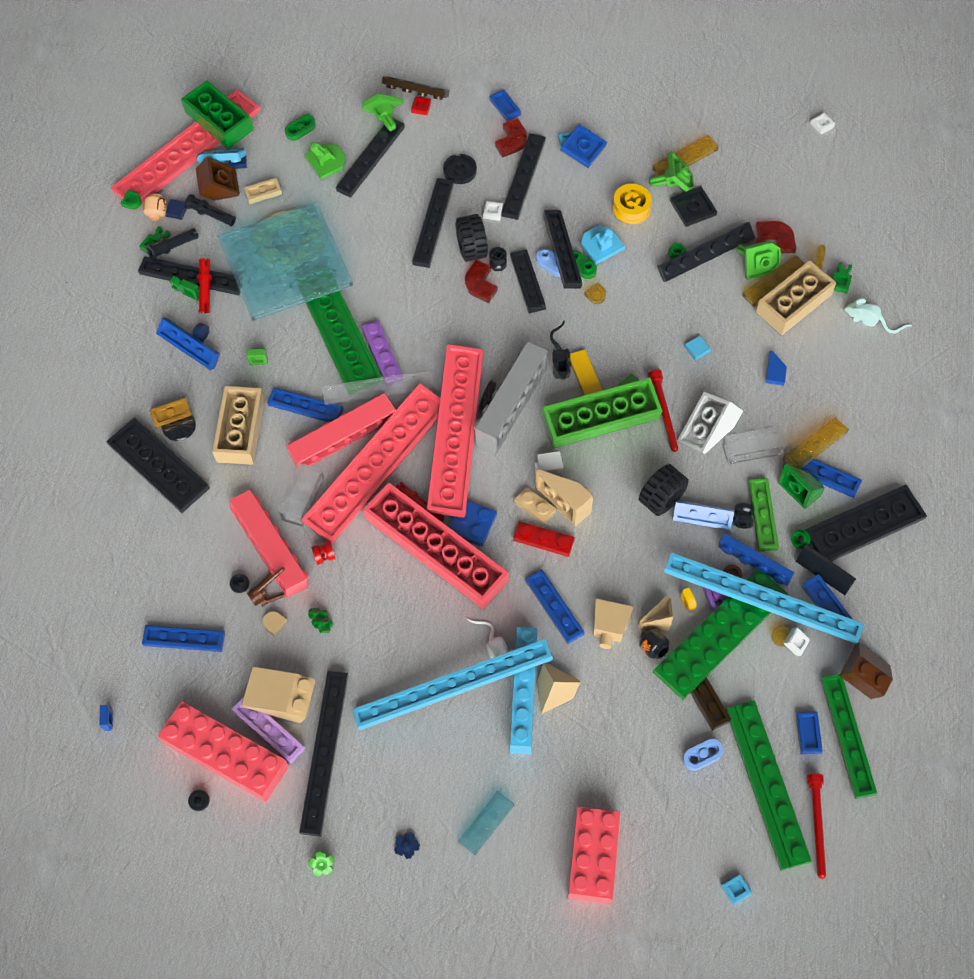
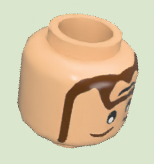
M150 194V196L145 198L143 211L150 220L159 221V218L166 216L167 201L162 195Z

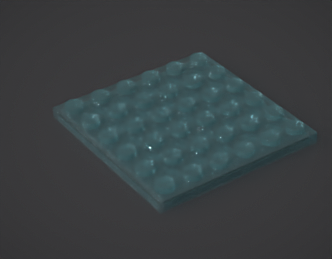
M317 202L218 236L252 321L353 286L352 278Z

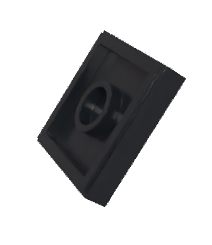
M701 186L670 198L672 206L685 227L717 215L716 208Z

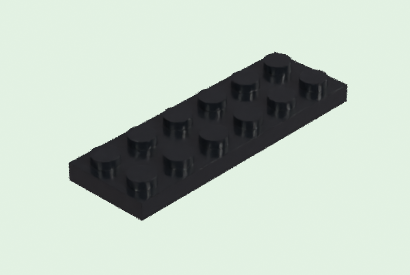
M135 417L106 441L110 448L181 513L210 489L209 485Z
M903 485L805 530L810 534V543L813 548L832 562L926 519L927 515L908 486Z

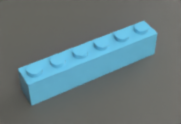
M517 627L516 649L537 642V628ZM535 667L514 674L510 753L531 754Z

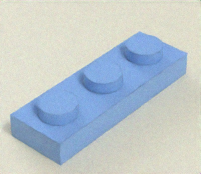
M676 500L673 521L731 530L734 509Z

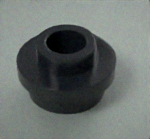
M236 574L230 580V588L235 593H243L249 588V579L243 574ZM239 582H243L242 586H237Z
M203 790L192 792L188 798V804L194 811L206 809L210 802L209 795ZM197 797H202L200 803H195Z

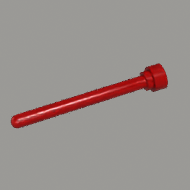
M655 369L650 371L647 376L651 378L662 408V417L671 450L676 452L678 451V444L661 385L663 374L661 370Z
M814 773L806 775L809 789H812L817 875L820 879H824L826 877L820 794V789H822L824 784V775Z

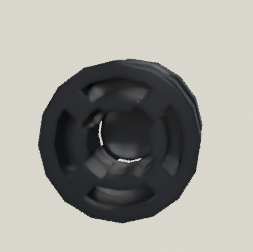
M502 247L492 248L489 252V266L493 271H503L507 266V252Z
M749 503L736 504L734 526L742 529L751 528L753 526L752 515L754 514V506Z

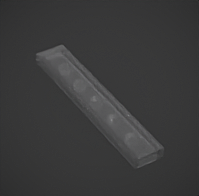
M432 370L326 385L322 386L324 404L331 405L371 399L384 393L386 396L412 393L419 383L428 390L435 389Z

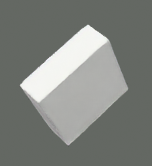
M825 112L813 118L810 122L820 134L832 129L835 125Z
M486 201L483 218L500 221L503 203Z
M793 627L784 644L796 656H801L810 639L798 627Z

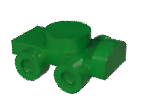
M310 608L308 616L312 619L311 623L314 628L318 629L320 633H329L331 631L330 628L333 627V621L325 620L328 616L327 610Z

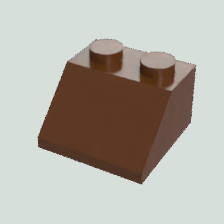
M206 157L196 168L200 196L215 201L240 195L236 168Z
M860 642L854 646L839 674L841 678L870 699L884 697L893 680L891 665Z

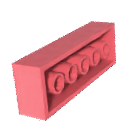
M182 701L158 735L163 744L264 802L268 801L289 767L285 759Z

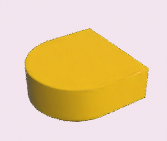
M690 588L684 589L680 598L688 611L696 609V601Z

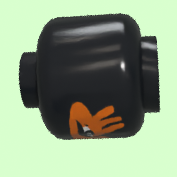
M647 629L640 635L639 646L649 658L660 659L669 651V640L660 630Z

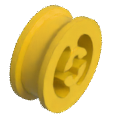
M625 184L619 187L614 194L612 205L615 217L627 224H637L644 221L650 214L651 194L645 187L638 184Z

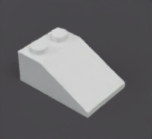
M703 392L677 442L705 454L734 428L743 411L727 400Z

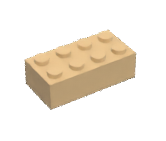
M809 260L760 299L756 313L783 335L833 294L836 282Z
M224 387L212 451L217 463L254 465L265 403L262 388Z

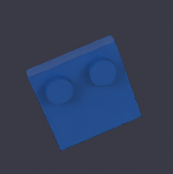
M579 124L561 146L560 151L589 168L606 147L607 141Z
M467 501L465 518L453 516L449 528L467 542L483 547L497 516V511Z

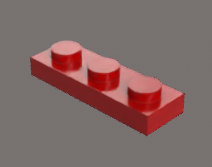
M519 521L513 541L569 557L575 537Z

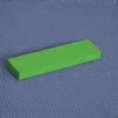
M768 478L749 479L748 485L751 505L754 506L753 518L758 551H777L779 544Z

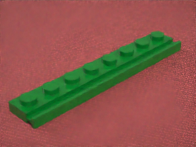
M755 700L735 705L731 708L727 707L726 711L732 719L730 725L780 871L811 863V857Z

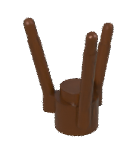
M284 567L273 575L269 573L256 587L247 593L255 606L260 603L263 607L267 603L285 597L284 593L265 599L268 595L264 591V588L285 570Z

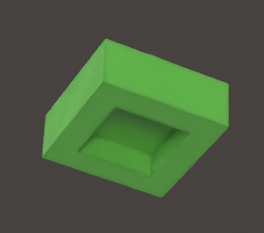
M265 348L247 350L249 365L268 364Z

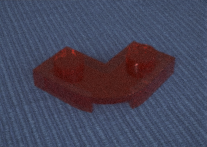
M518 118L503 123V129L507 137L495 141V147L502 158L522 150L526 145L527 133Z
M780 221L756 223L758 238L762 240H776V245L781 248V254L796 253L794 232L790 226Z
M475 260L465 275V286L469 294L490 303L498 291V286L485 281L491 272V266Z

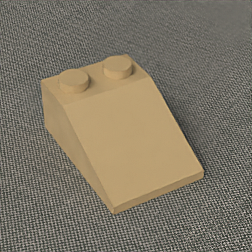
M540 469L536 471V490L574 527L592 513L593 494L590 489L584 488L578 482Z
M252 667L241 706L300 724L306 719L316 679L296 673Z

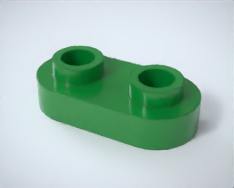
M303 115L285 127L287 139L296 141L314 130L316 127L314 117Z
M573 251L575 258H577L576 263L580 276L584 279L594 278L597 273L596 264L582 253Z

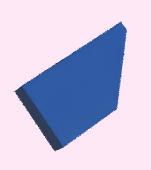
M770 351L766 383L784 386L787 366L773 351Z

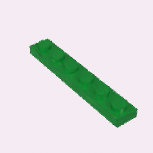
M839 674L822 677L821 684L854 798L875 796L877 790L844 679Z

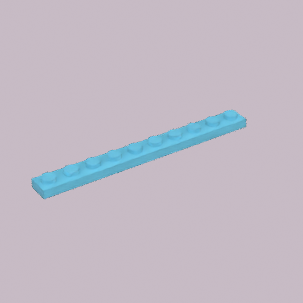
M671 552L664 571L667 574L857 644L859 642L864 623Z
M540 640L354 708L353 712L359 730L365 729L551 661L553 657L547 640Z

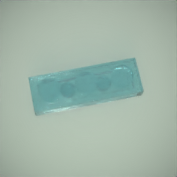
M497 791L458 840V843L476 856L514 807V803Z

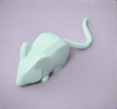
M865 298L857 299L844 308L851 317H854L853 321L862 320L864 325L874 326L880 320L884 329L889 333H896L905 327L912 326L911 324H905L896 330L889 329L881 314V308L876 304H865Z

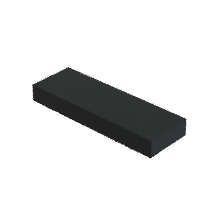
M807 544L795 561L814 575L819 574L824 582L844 596L856 581L855 577Z

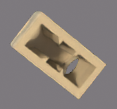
M596 599L593 635L601 638L599 644L601 648L611 649L613 641H622L632 617V606Z

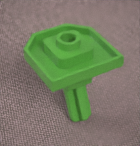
M378 93L362 102L363 112L375 114L376 118L383 121L387 129L392 131L396 129V123L391 117L393 114L392 109L404 102L403 98Z
M311 142V151L304 154L305 159L321 180L342 170L346 163L345 154L338 145L325 143L320 145L318 142Z
M672 151L667 153L669 168L665 170V174L650 178L651 187L668 184V187L679 185L686 192L695 188L693 174L688 165Z
M770 240L749 246L741 243L737 248V252L745 256V278L747 280L773 274L781 264V248Z

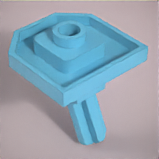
M597 226L583 234L581 247L595 264L625 249L623 242L609 227Z

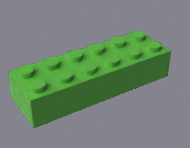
M651 378L548 405L542 409V418L553 449L659 420L662 414V408Z

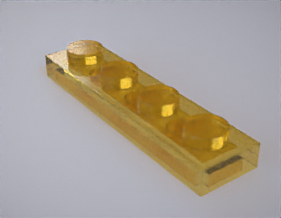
M707 135L674 154L690 166L718 151V145ZM668 157L653 165V170L658 176L664 175L665 170L669 168Z
M794 256L746 289L742 296L753 307H756L760 299L805 263L799 257Z
M834 417L785 454L782 460L789 465L801 469L846 435L849 429Z

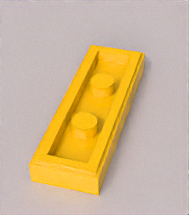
M586 350L571 353L570 362L583 395L603 391Z

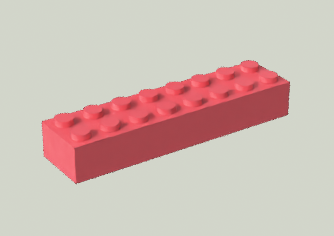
M388 483L363 509L365 519L481 609L484 610L509 582V573L392 484Z

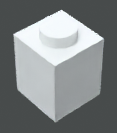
M560 451L538 454L537 462H534L535 472L540 469L562 477L563 463Z

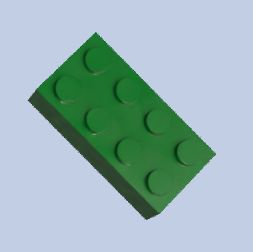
M207 80L181 98L185 113L227 149L254 130L251 117Z

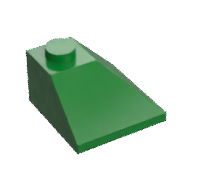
M787 463L784 465L778 484L804 509L819 499L825 489L819 479H815L811 474Z

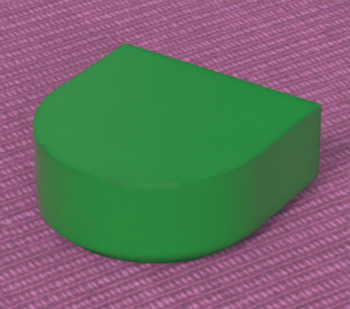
M128 190L120 204L124 208L133 210L141 206L142 199L138 193Z

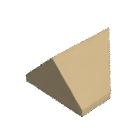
M667 595L640 620L638 628L641 631L647 629L670 631L673 620L670 596Z
M544 663L537 679L541 714L573 699L581 681L548 663Z

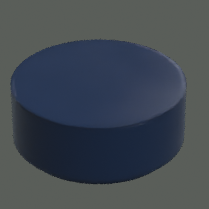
M199 323L194 327L193 336L202 342L208 337V325Z

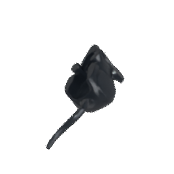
M565 320L550 333V340L557 349H554L552 353V361L555 368L553 375L556 379L562 380L570 377V367L572 366L570 351L568 348L562 350L560 345L553 339V334L563 327Z

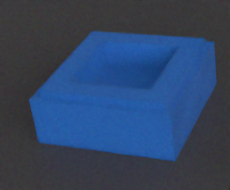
M100 705L99 725L104 731H112L113 711L108 705Z

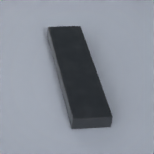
M527 249L510 253L528 313L546 310Z

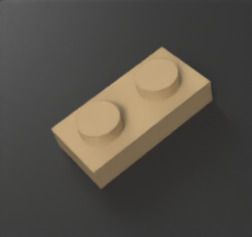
M277 178L244 187L249 205L282 195Z
M527 487L514 500V504L543 525L556 512L554 506Z

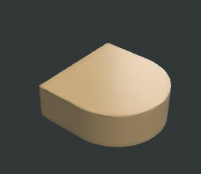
M269 612L263 617L264 628L273 636L287 623V619L278 612Z

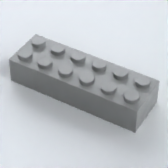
M528 341L524 347L520 348L517 360L511 363L508 375L503 376L499 390L494 391L490 405L487 404L485 406L481 420L478 419L474 425L476 447L495 456L547 370V350Z

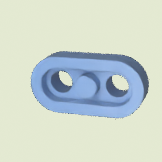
M549 249L539 250L536 254L537 264L554 276L559 277L560 274L553 251Z
M709 739L688 749L684 754L683 763L689 770H699L719 760L723 754V746L718 740ZM714 749L715 754H710L708 750ZM690 758H696L697 763H691Z

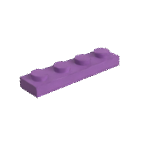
M379 320L361 325L386 387L404 381Z

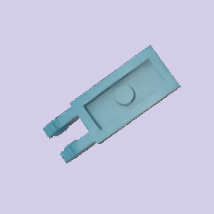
M244 148L208 150L197 156V162L201 163L206 157L219 162H225L226 160L239 162L241 158L246 156V150Z

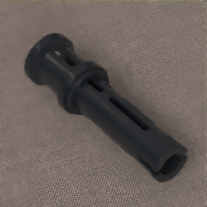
M190 194L185 201V208L193 209L199 215L206 214L231 227L235 224V216L209 205L206 200H200L193 194Z
M192 228L170 239H160L158 243L146 245L147 253L154 260L161 254L170 253L173 248L198 239V233L194 234L196 229Z

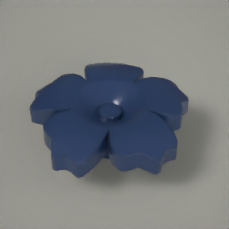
M411 832L405 834L404 837L398 835L395 842L397 847L394 848L395 854L399 856L404 855L406 859H411L415 854L414 851H419L420 847L418 841L414 840L415 835Z

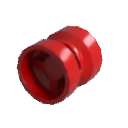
M330 541L325 542L322 546L315 545L311 547L317 565L322 564L325 560L332 561L336 559Z

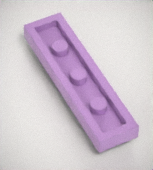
M242 698L231 709L233 713L288 763L292 764L305 750L304 746L268 714L242 707Z

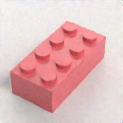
M577 807L568 899L612 904L620 812Z

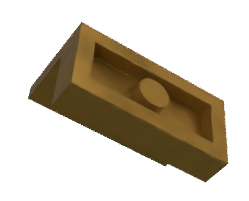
M186 398L150 409L156 428L192 416Z

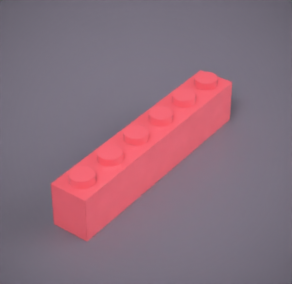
M385 393L375 396L371 401L358 405L354 410L340 415L334 421L327 422L319 429L308 432L306 436L293 440L286 446L288 454L300 472L381 428L396 409Z
M248 490L230 499V510L270 573L273 575L282 567L285 568L275 578V581L286 598L306 589L307 580L309 579L307 572L299 567L298 558L288 550L289 545L287 541L279 536L278 527L270 522L269 513L266 509L263 510L261 508L258 496H254Z

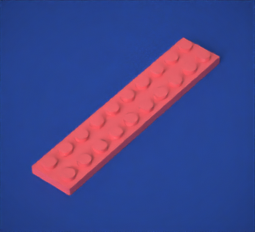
M235 90L228 96L232 102L251 118L260 112V107L239 90ZM195 121L113 185L111 189L121 199L124 198L128 190L136 192L140 195L143 204L146 197L150 196V194H156L197 161L199 154L212 150L220 142Z
M449 344L446 347L426 509L429 513L465 518L475 432L474 425L476 423L483 350Z
M419 383L302 518V523L333 544L437 422L440 398Z

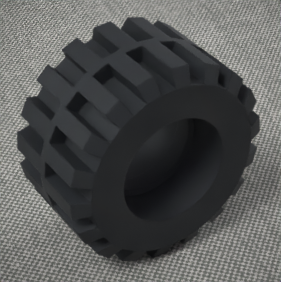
M479 214L456 218L455 226L458 244L465 262L487 258V238L483 221Z
M667 464L658 469L648 479L640 492L638 500L656 516H660L669 511L676 504V500L682 497L687 489L689 479L674 466Z

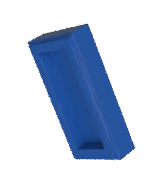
M504 89L490 96V101L507 122L521 115V110Z
M797 712L796 721L800 754H822L818 712Z

